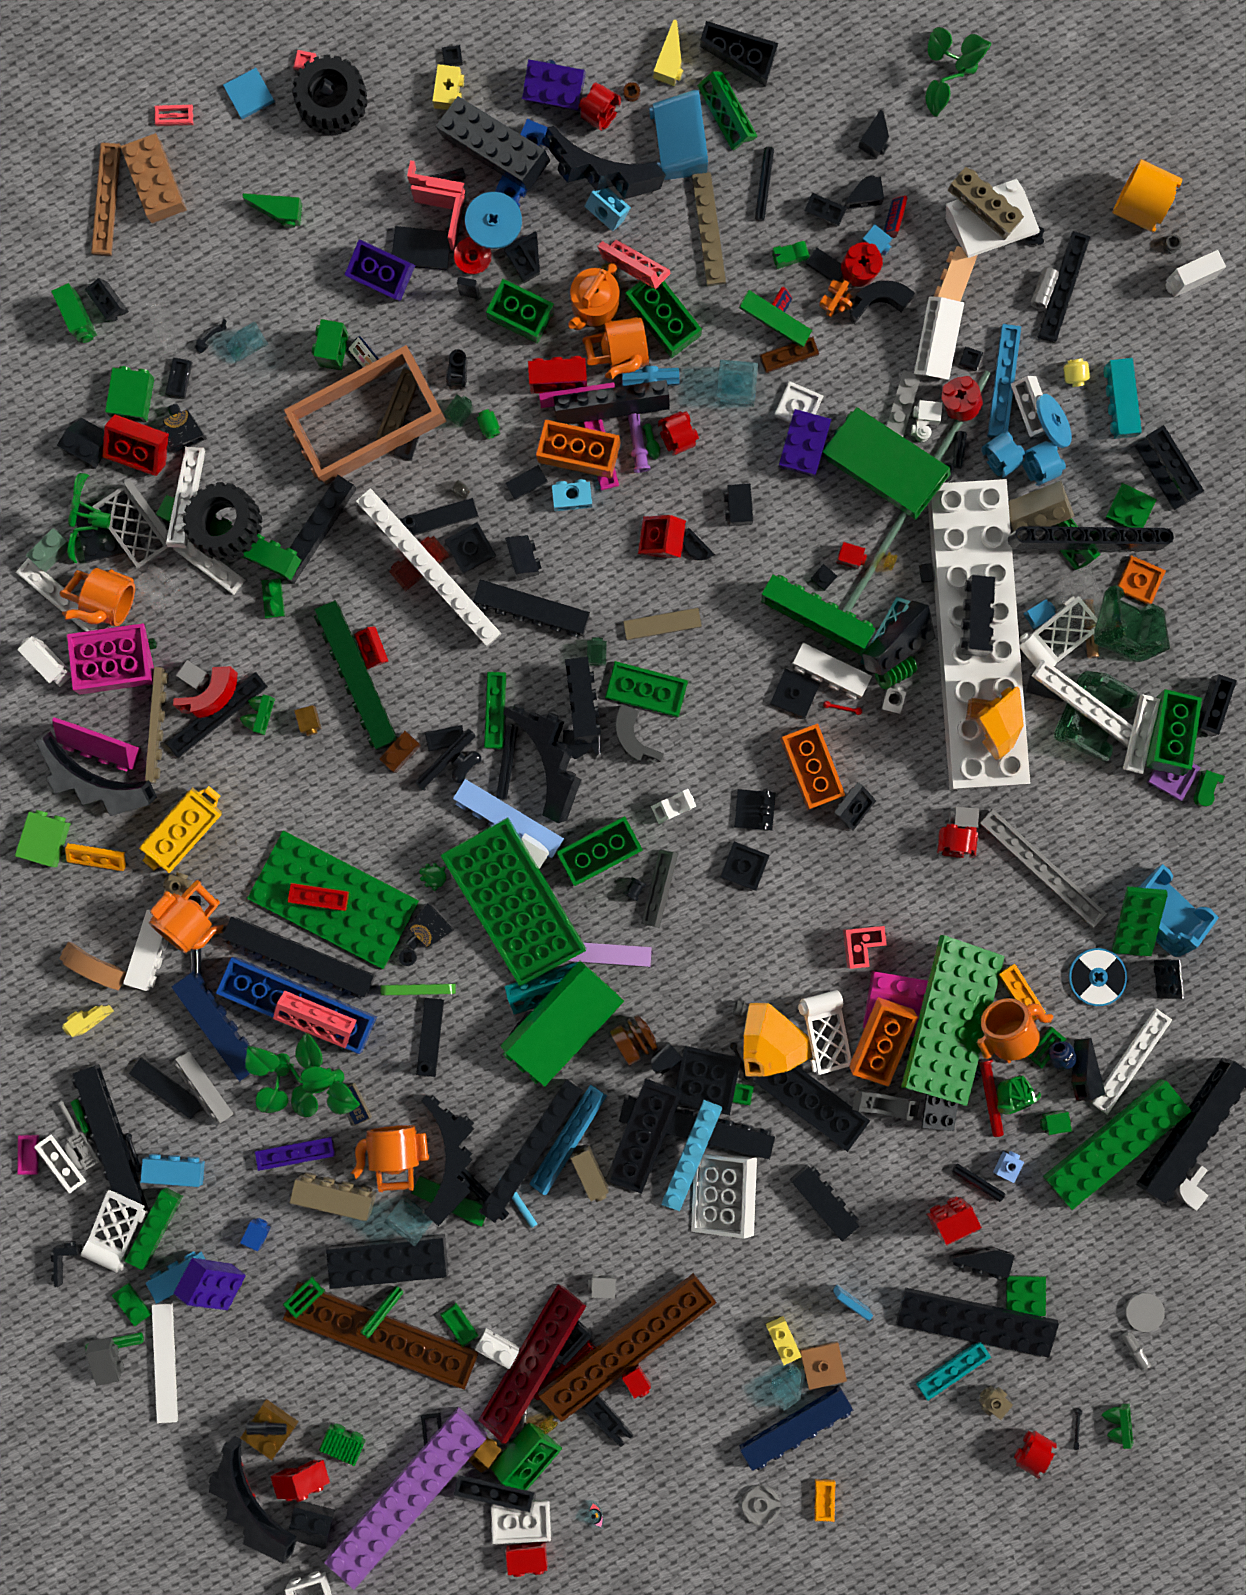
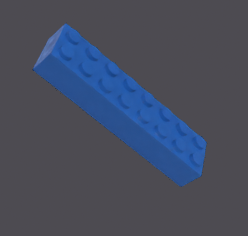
M231 957L216 994L274 1017L277 1002L283 992L287 991L357 1020L350 1034L346 1049L358 1054L363 1052L377 1016L243 959ZM280 1011L281 1015L289 1017L287 1013ZM298 1019L301 1023L307 1024L305 1020ZM317 1027L318 1030L325 1032L324 1028ZM335 1034L337 1038L344 1040V1036Z

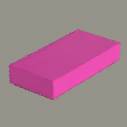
M18 1135L17 1175L38 1174L39 1154L34 1149V1146L39 1143V1135Z

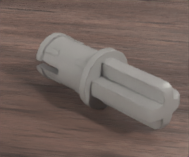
M1131 1331L1125 1332L1122 1335V1339L1130 1351L1129 1355L1133 1356L1141 1371L1148 1369L1151 1363L1143 1352V1346L1139 1345Z

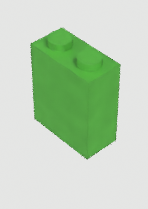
M44 811L28 812L15 856L46 866L57 867L71 823L65 822L66 818L61 816L48 817V813Z

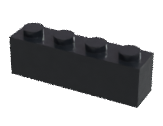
M807 1164L790 1178V1181L843 1242L860 1227L857 1223L859 1219L852 1210L849 1213L844 1208L846 1203L840 1196L835 1197L831 1193L834 1189L827 1181L823 1183L819 1179L821 1174L814 1166L810 1168Z
M458 1475L453 1494L455 1499L529 1516H532L536 1494L532 1491Z

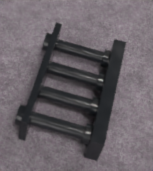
M1164 425L1145 436L1147 439L1135 445V448L1173 510L1191 501L1192 498L1204 492V489Z

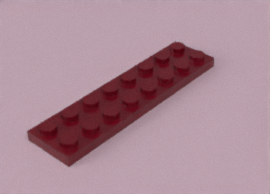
M557 1284L519 1349L513 1364L505 1373L478 1419L501 1443L508 1442L586 1308L582 1301L560 1284Z

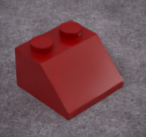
M673 515L643 517L638 554L663 558H681L686 520Z

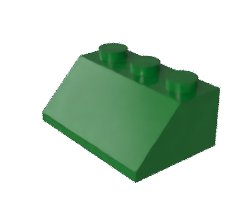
M528 1423L490 1468L503 1485L528 1490L563 1448L538 1426Z

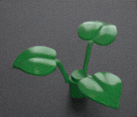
M942 27L933 29L928 41L929 57L934 61H939L945 54L956 59L955 67L959 72L942 78L940 82L933 80L929 84L925 99L926 105L933 116L938 117L950 99V87L944 82L957 77H964V74H975L978 69V63L992 44L991 42L977 34H970L961 45V53L963 55L958 57L947 51L952 45L950 32Z
M79 473L75 478L71 510L68 516V525L70 527L75 526L77 516L88 518V523L92 524V526L74 528L73 533L70 534L67 555L76 564L78 563L75 557V543L78 532L91 529L98 530V527L108 529L111 522V514L101 512V510L80 501L82 488L89 477L85 473ZM79 504L93 512H90V514L78 512Z
M308 1033L304 1034L295 1050L296 1059L305 1069L312 1066L319 1067L323 1062L321 1050ZM334 1069L332 1071L336 1072V1077L327 1091L329 1095L327 1105L335 1114H346L356 1109L360 1103L343 1083L345 1078L343 1071ZM299 1085L293 1090L291 1105L295 1113L302 1117L313 1116L318 1110V1102L313 1093L305 1092L303 1085Z
M247 1047L245 1065L249 1073L256 1076H264L269 1071L277 1073L274 1090L264 1087L256 1095V1106L263 1113L278 1112L287 1106V1094L284 1091L277 1090L280 1076L287 1075L290 1070L297 1081L303 1083V1090L308 1093L323 1092L335 1080L336 1072L317 1066L308 1067L303 1070L300 1078L294 1069V1064H290L289 1055L285 1053L275 1055L261 1048Z

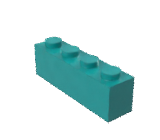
M1133 358L1110 360L1106 367H1104V377L1108 380L1106 395L1110 397L1108 413L1112 415V422L1110 424L1111 434H1114V439L1137 437L1142 433Z

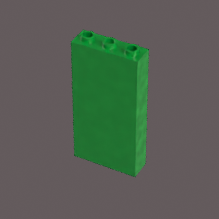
M858 407L847 415L846 422L842 427L839 426L836 429L834 437L831 441L826 442L822 451L824 459L915 520L951 475L950 467Z
M580 960L500 1045L504 1050L503 1056L510 1062L514 1060L517 1063L516 1067L523 1073L527 1071L530 1074L529 1078L534 1083L538 1084L540 1082L545 1087L623 1004L624 1000Z

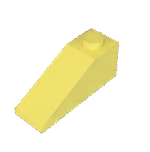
M673 19L656 63L653 79L675 86L676 81L681 80L683 70L681 69L677 20Z

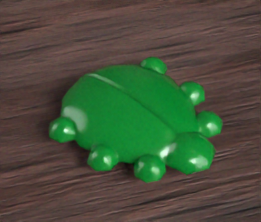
M427 863L425 865L426 868L419 870V874L422 875L420 880L426 882L424 884L425 887L430 886L433 891H436L446 881V868L444 866L440 868L437 866V863H433V866Z

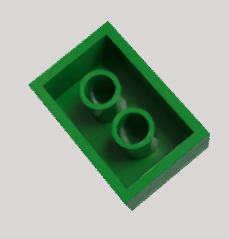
M502 279L486 310V316L488 320L538 344L555 310L554 303Z

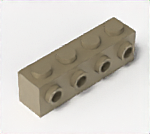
M965 167L948 188V191L1003 239H1006L1024 217L1019 208L1009 204L1005 196L995 192L993 187L988 182L981 180L973 169Z

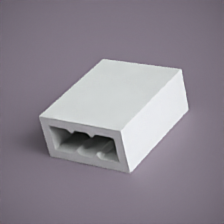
M1216 250L1177 268L1166 280L1167 291L1172 293L1173 297H1176L1214 280L1226 268L1219 251Z

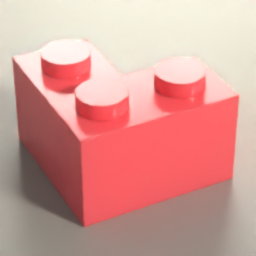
M885 926L843 930L847 968L849 969L869 967L867 947L887 945Z

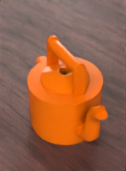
M609 264L607 267L608 271L600 268L586 269L574 278L571 284L570 296L572 311L576 317L569 321L568 326L570 329L581 330L585 325L602 326L616 316L619 309V286L615 279L617 270L615 264Z
M635 317L608 321L604 323V333L587 336L582 339L586 348L588 365L610 364L611 369L605 374L606 378L613 379L618 374L634 372L640 367L649 365L647 340L642 318ZM601 342L603 356L595 357L592 343Z
M95 568L90 574L77 570L59 594L61 597L77 603L78 610L63 611L62 615L65 617V620L76 618L89 624L103 622L111 626H120L126 619L134 600V579L112 569L107 572L100 568ZM82 579L85 580V583L82 586L79 597L71 592Z
M199 880L195 881L181 896L166 891L150 910L153 917L150 919L149 925L165 940L185 954L191 949L198 950L203 948L213 935L223 933L222 929L224 927L223 925L212 926V923L208 920V917L216 909L220 901L215 899L201 885ZM195 891L210 904L205 911L197 902L188 899Z
M1012 998L993 1002L985 1009L981 1018V1027L985 1036L978 1039L977 1044L982 1052V1056L985 1059H989L995 1053L999 1058L1006 1060L1008 1064L1011 1061L1027 1057L1036 1049L1040 1038L1032 1016L1035 1015L1042 1023H1051L1053 1015L1045 1014L1041 1005L1036 1003L1024 1005L1021 1001Z
M414 1125L387 1126L368 1130L366 1138L358 1142L355 1148L356 1167L351 1174H354L355 1179H357L363 1172L367 1151L369 1170L376 1171L379 1193L405 1189L413 1191V1167L418 1166L419 1161H427L429 1159L426 1134L416 1133ZM408 1169V1181L382 1182L381 1172L395 1175Z

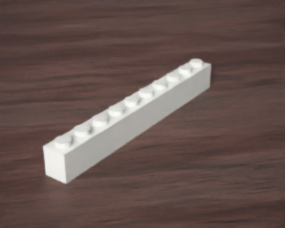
M371 488L356 501L486 647L501 635V632Z

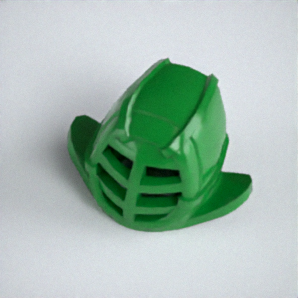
M1022 1075L1001 1081L998 1085V1111L1009 1115L1026 1109L1039 1100L1041 1093L1038 1092L1035 1095L1034 1089Z

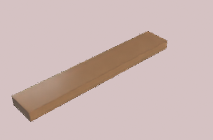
M101 143L91 251L93 255L112 256L120 144Z

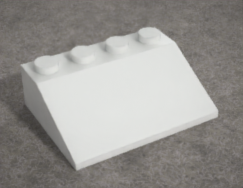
M1017 179L993 187L995 192L1005 196L1009 204L1019 208L1024 216L1019 225L1006 239H1003L959 200L946 204L947 224L968 258L1039 233V227L1025 191Z
M703 1154L693 1178L691 1232L742 1239L754 1236L757 1157Z

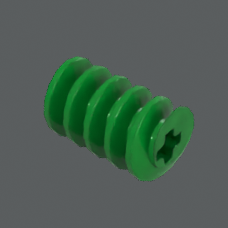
M909 656L885 674L879 675L875 673L877 683L881 688L889 689L916 673V662L912 656Z

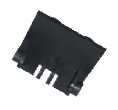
M737 789L734 827L772 831L776 792Z
M1154 960L1153 970L1156 979L1155 991L1157 998L1184 999L1181 960Z
M926 1094L921 1128L954 1131L958 1103Z

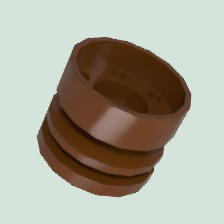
M638 1014L634 1016L638 1025L634 1026L629 1019L627 1020L629 1030L626 1031L621 1024L610 1030L615 1043L629 1066L641 1060L639 1050L642 1049L647 1056L650 1055L646 1047L649 1044L654 1052L658 1050L656 1038L648 1024Z

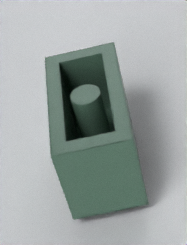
M52 528L26 556L39 569L47 572L67 552L69 541L60 532Z

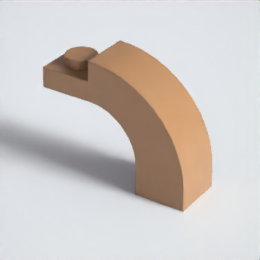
M69 941L59 958L64 962L65 966L76 973L118 991L127 974L120 967L88 954Z

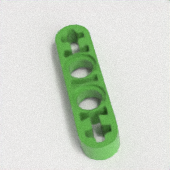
M456 984L380 985L381 995L456 994Z

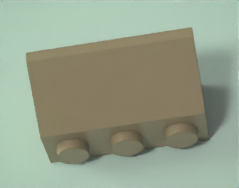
M1062 481L1008 501L1009 517L1013 531L1021 526H1053L1074 517Z

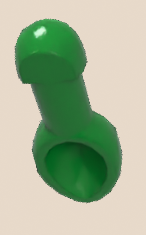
M646 423L643 425V431H645L647 438L646 449L650 458L656 460L660 456V446L654 439L652 425Z

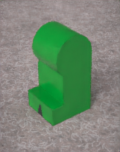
M805 241L783 247L777 246L772 250L776 270L805 261L810 257Z
M1208 770L1202 771L1194 794V803L1198 807L1212 805L1215 800L1214 791L1216 785L1222 784L1225 776Z

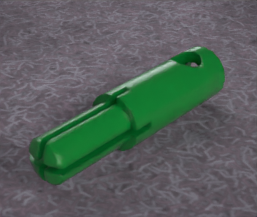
M73 1100L70 1104L77 1122H79L82 1132L88 1133L90 1130L85 1121V1115L79 1100Z

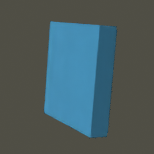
M257 68L223 85L241 119L274 103V99Z
M836 1285L833 1292L839 1301L867 1321L871 1320L873 1314L868 1306L840 1286Z

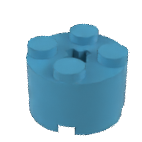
M1008 431L999 434L981 448L983 456L986 454L989 459L986 461L997 476L1002 475V478L1024 463V449L1020 445L1015 444L1012 435Z
M1044 441L1024 451L1025 461L1023 468L1029 480H1035L1037 482L1035 485L1037 486L1061 476L1062 471L1066 468V464L1060 458L1057 452L1058 448L1053 442Z

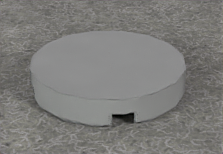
M1139 1292L1131 1296L1128 1303H1126L1125 1317L1134 1329L1140 1332H1151L1162 1324L1165 1317V1309L1162 1302L1155 1295L1148 1292Z
M759 1484L752 1486L743 1496V1513L747 1520L755 1525H768L776 1520L780 1513L781 1503L779 1496L768 1485Z

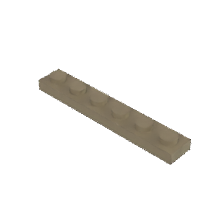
M711 172L692 174L707 286L726 284Z
M154 667L145 775V781L149 780L150 783H156V779L160 778V768H157L158 760H161L162 757L159 741L163 740V730H160L161 722H164L165 719L162 703H166V692H163L164 684L168 682V673H165V669L160 667Z

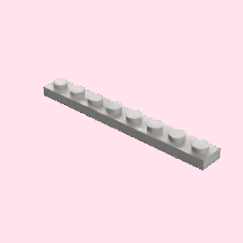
M991 809L979 822L986 831L1092 928L1107 914L994 809Z

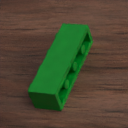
M167 1187L160 1191L125 1262L140 1270L148 1266L183 1198L182 1195Z

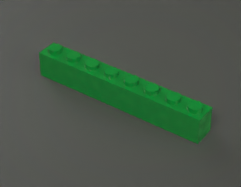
M166 495L156 513L159 518L168 523L171 520L175 495L174 497ZM215 514L210 522V535L220 536L227 533L233 527V522L224 517L220 520L216 518L217 515ZM257 534V537H259L257 543L253 542L251 545L253 548L249 552L247 550L243 552L244 556L242 558L292 580L302 561L296 556L297 552L288 547L284 550L280 548L281 545L273 540L267 542L264 540L265 537Z

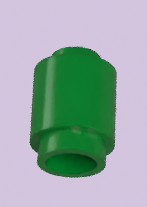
M487 409L478 413L479 416L476 419L483 436L487 440L501 434L499 431L501 428L494 411L490 412Z

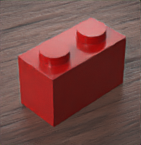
M546 1542L507 1545L506 1561L508 1576L521 1577L527 1573L540 1575L547 1571Z

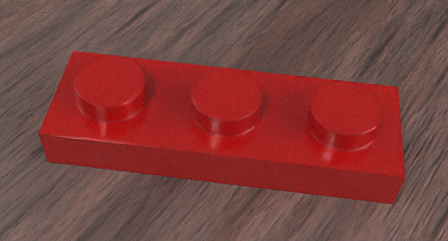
M291 883L288 902L346 911L349 892Z

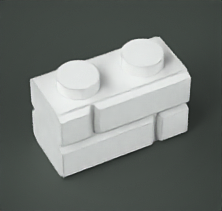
M487 1328L475 1348L479 1353L510 1369L520 1349L519 1346L498 1334H493Z

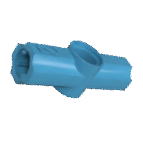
M646 366L634 372L622 373L623 386L666 380L667 386L680 384L679 368Z

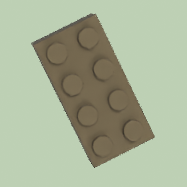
M305 1172L304 1175L301 1174L294 1182L290 1203L367 1221L372 1214L377 1192L372 1191L373 1188L368 1186L357 1188L353 1187L354 1184L351 1182L343 1181L340 1184L336 1183L334 1178L324 1177L319 1179L316 1178V1174Z

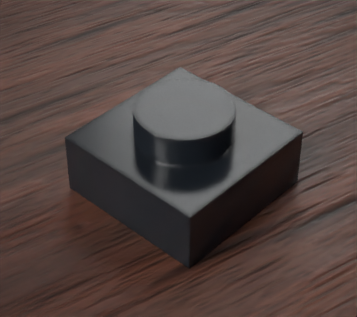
M823 564L810 579L825 591L837 578V575Z

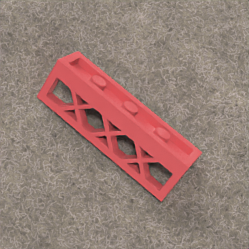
M615 240L611 245L602 241L597 246L602 259L615 264L619 269L654 289H657L671 274L669 269L618 240ZM656 272H662L661 275L658 277Z
M287 991L283 992L277 1002L273 1017L274 1020L343 1048H346L350 1034L357 1021ZM280 1011L287 1013L289 1017L281 1015ZM298 1019L305 1020L307 1024L301 1023ZM317 1027L324 1028L325 1032L318 1030ZM335 1034L344 1036V1040L337 1038Z

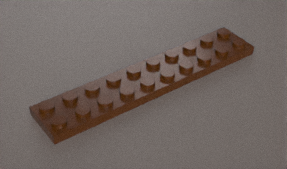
M692 1273L538 1392L539 1397L555 1416L563 1422L717 1303L697 1276Z
M298 1281L297 1284H296V1286H295V1289H294V1291H293V1294H294L304 1283ZM308 1285L289 1305L293 1306L312 1286ZM315 1289L294 1311L297 1313L319 1291ZM328 1292L320 1295L296 1319L288 1310L285 1312L283 1320L463 1390L466 1388L479 1354L475 1349L462 1346L460 1343L387 1315L372 1335L366 1338L361 1334V1330L376 1311Z

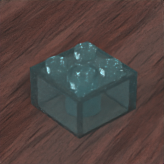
M720 360L716 403L753 407L756 395L758 363Z

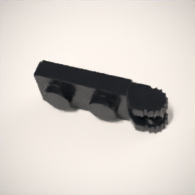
M599 1394L583 1407L584 1411L609 1438L611 1437L620 1447L624 1445V1442L616 1434L619 1429L628 1438L634 1436Z

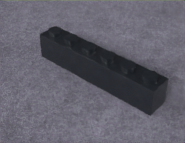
M666 380L553 396L556 420L564 424L670 409Z
M340 475L336 476L289 547L296 551V556L302 560L292 580H289L292 583L296 582L356 491L354 484Z
M481 579L479 580L473 600L474 604H477V607L481 610L487 611L490 608L501 616H506L507 613L513 615L515 620L524 622V619L532 621V625L538 627L547 625L550 626V630L559 633L561 630L567 631L569 636L579 638V635L584 636L590 617V612Z

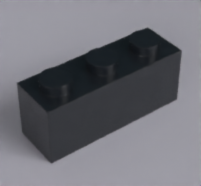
M1220 674L1211 677L1200 710L1197 732L1211 737L1220 734L1237 680Z

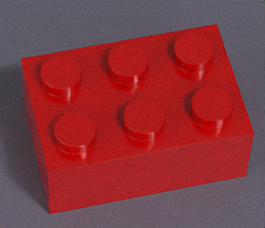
M572 356L570 359L553 357L551 360L534 358L532 361H528L531 394L587 386L586 359L581 356Z
M115 414L105 424L103 457L157 476L166 465L169 433Z
M952 1197L947 1200L948 1204L943 1206L936 1205L930 1208V1212L926 1214L936 1235L946 1246L982 1228L972 1206L961 1197Z

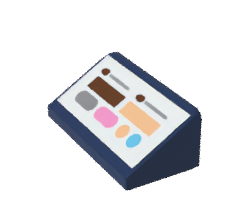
M360 335L346 349L361 369L379 360Z

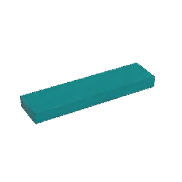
M975 1342L917 1382L916 1385L926 1400L929 1401L990 1359L991 1355L981 1342Z

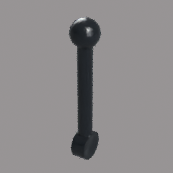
M735 1042L730 1043V1049L734 1051L737 1057H740L737 1044ZM741 1059L740 1066L744 1072V1078L749 1080L751 1076H746L745 1066Z
M127 1133L124 1138L128 1141L136 1164L135 1171L141 1172L142 1165L139 1163L131 1140L132 1135Z
M1078 1408L1075 1410L1074 1450H1079V1428L1082 1410Z

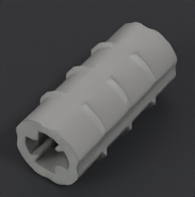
M1049 267L1043 268L1030 302L1032 307L1040 310L1047 308L1059 275L1057 270Z

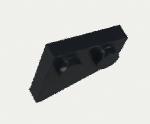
M536 231L504 249L523 283L540 275Z

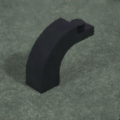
M885 280L871 283L856 295L854 301L857 303L849 311L851 314L849 320L855 324L869 306L879 302L890 304L902 313L913 299L915 292L895 281Z

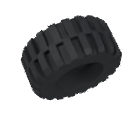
M324 55V58L320 59L319 56L314 57L313 62L307 61L304 64L305 68L298 70V78L295 77L293 81L294 88H292V94L299 115L308 127L311 128L313 126L314 130L318 133L324 130L325 135H331V131H335L336 135L342 134L341 130L346 129L348 132L352 129L351 125L353 123L357 126L360 122L359 116H364V107H367V92L362 76L359 74L358 69L351 65L350 61L347 59L342 61L340 56L335 55L334 58H331L330 55ZM324 78L331 82L340 83L347 88L345 99L337 106L330 108L321 107L313 101V96Z
M217 482L216 486L211 483L206 485V489H199L197 491L198 494L190 498L189 501L191 503L189 506L186 505L184 510L186 515H183V522L186 525L183 528L188 540L198 550L212 559L215 558L219 561L227 559L230 561L235 559L234 556L239 558L244 556L243 552L246 550L249 552L253 548L251 545L253 542L257 543L259 539L257 534L262 531V526L259 523L263 521L262 516L259 514L260 509L258 505L255 504V501L245 491L231 483L225 485L223 482ZM224 508H235L236 520L233 527L223 535L211 536L209 528L213 516Z

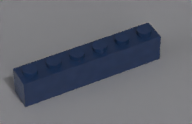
M193 971L171 987L240 1082L251 1074L247 1071L245 1065L247 1047L250 1044L244 1036L241 1037L237 1032L238 1027L234 1021H229L226 1017L227 1012L224 1007L216 1003L214 993L210 989L207 990L203 985L204 980L202 976Z
M839 1385L740 1444V1451L752 1471L755 1469L760 1470L767 1465L768 1461L779 1459L784 1455L783 1452L788 1449H796L800 1446V1442L805 1439L810 1440L814 1438L817 1432L823 1428L824 1430L831 1428L835 1421L846 1419L854 1410Z

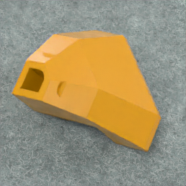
M1009 686L1000 693L1002 697L998 696L989 703L991 707L988 708L987 706L978 713L979 717L976 719V722L986 733L984 735L986 739L982 743L995 760L1002 758L1014 748L1024 726L1020 689L1018 686L1014 688Z
M769 1003L749 1004L744 1031L743 1059L746 1076H769L786 1072L813 1057L809 1036Z

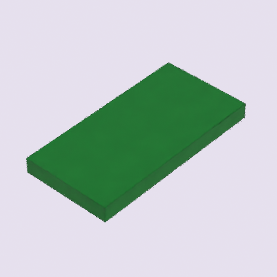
M614 661L605 698L679 718L688 680Z

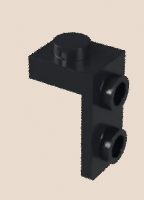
M66 1241L64 1245H58L53 1248L51 1262H53L54 1270L51 1272V1281L54 1282V1287H59L63 1284V1256L80 1254L82 1252V1244H76V1241Z

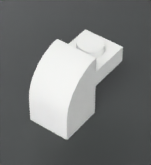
M686 789L651 806L660 824L696 807V804L689 789Z
M1198 1163L1188 1170L1185 1181L1182 1185H1178L1175 1190L1178 1197L1196 1211L1209 1196L1196 1186L1208 1171Z

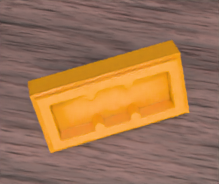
M815 1479V1521H835V1480Z

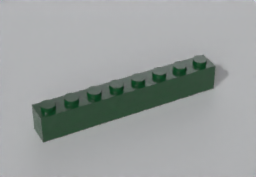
M334 600L314 609L316 615H314L315 621L324 630L321 633L325 643H329L332 648L329 650L333 661L337 660L339 664L337 671L340 677H344L347 684L344 687L348 695L353 696L354 702H352L354 710L356 713L360 712L362 717L359 720L361 726L370 735L367 739L371 748L375 747L376 750H380L392 745L398 738L338 602Z

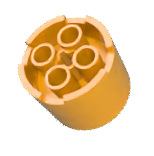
M1140 159L1124 185L1112 213L1154 233L1157 229L1155 228L1156 224H1161L1171 207L1177 192L1176 187L1179 188L1183 179Z

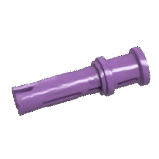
M640 414L628 415L633 444L631 456L634 457V472L650 471L651 468L647 461L648 450L644 447Z

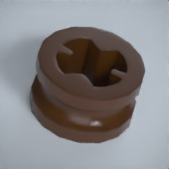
M629 82L624 86L623 94L625 99L630 102L638 100L640 97L639 85ZM631 88L635 89L636 94H633L632 96L629 95L628 89H630V91Z

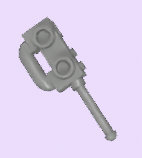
M58 1102V1107L62 1110L74 1134L68 1138L69 1142L65 1146V1151L76 1168L87 1170L100 1162L97 1151L92 1145V1140L88 1138V1133H83L80 1128H77L64 1102ZM77 1147L83 1158L82 1160L78 1158L74 1148Z

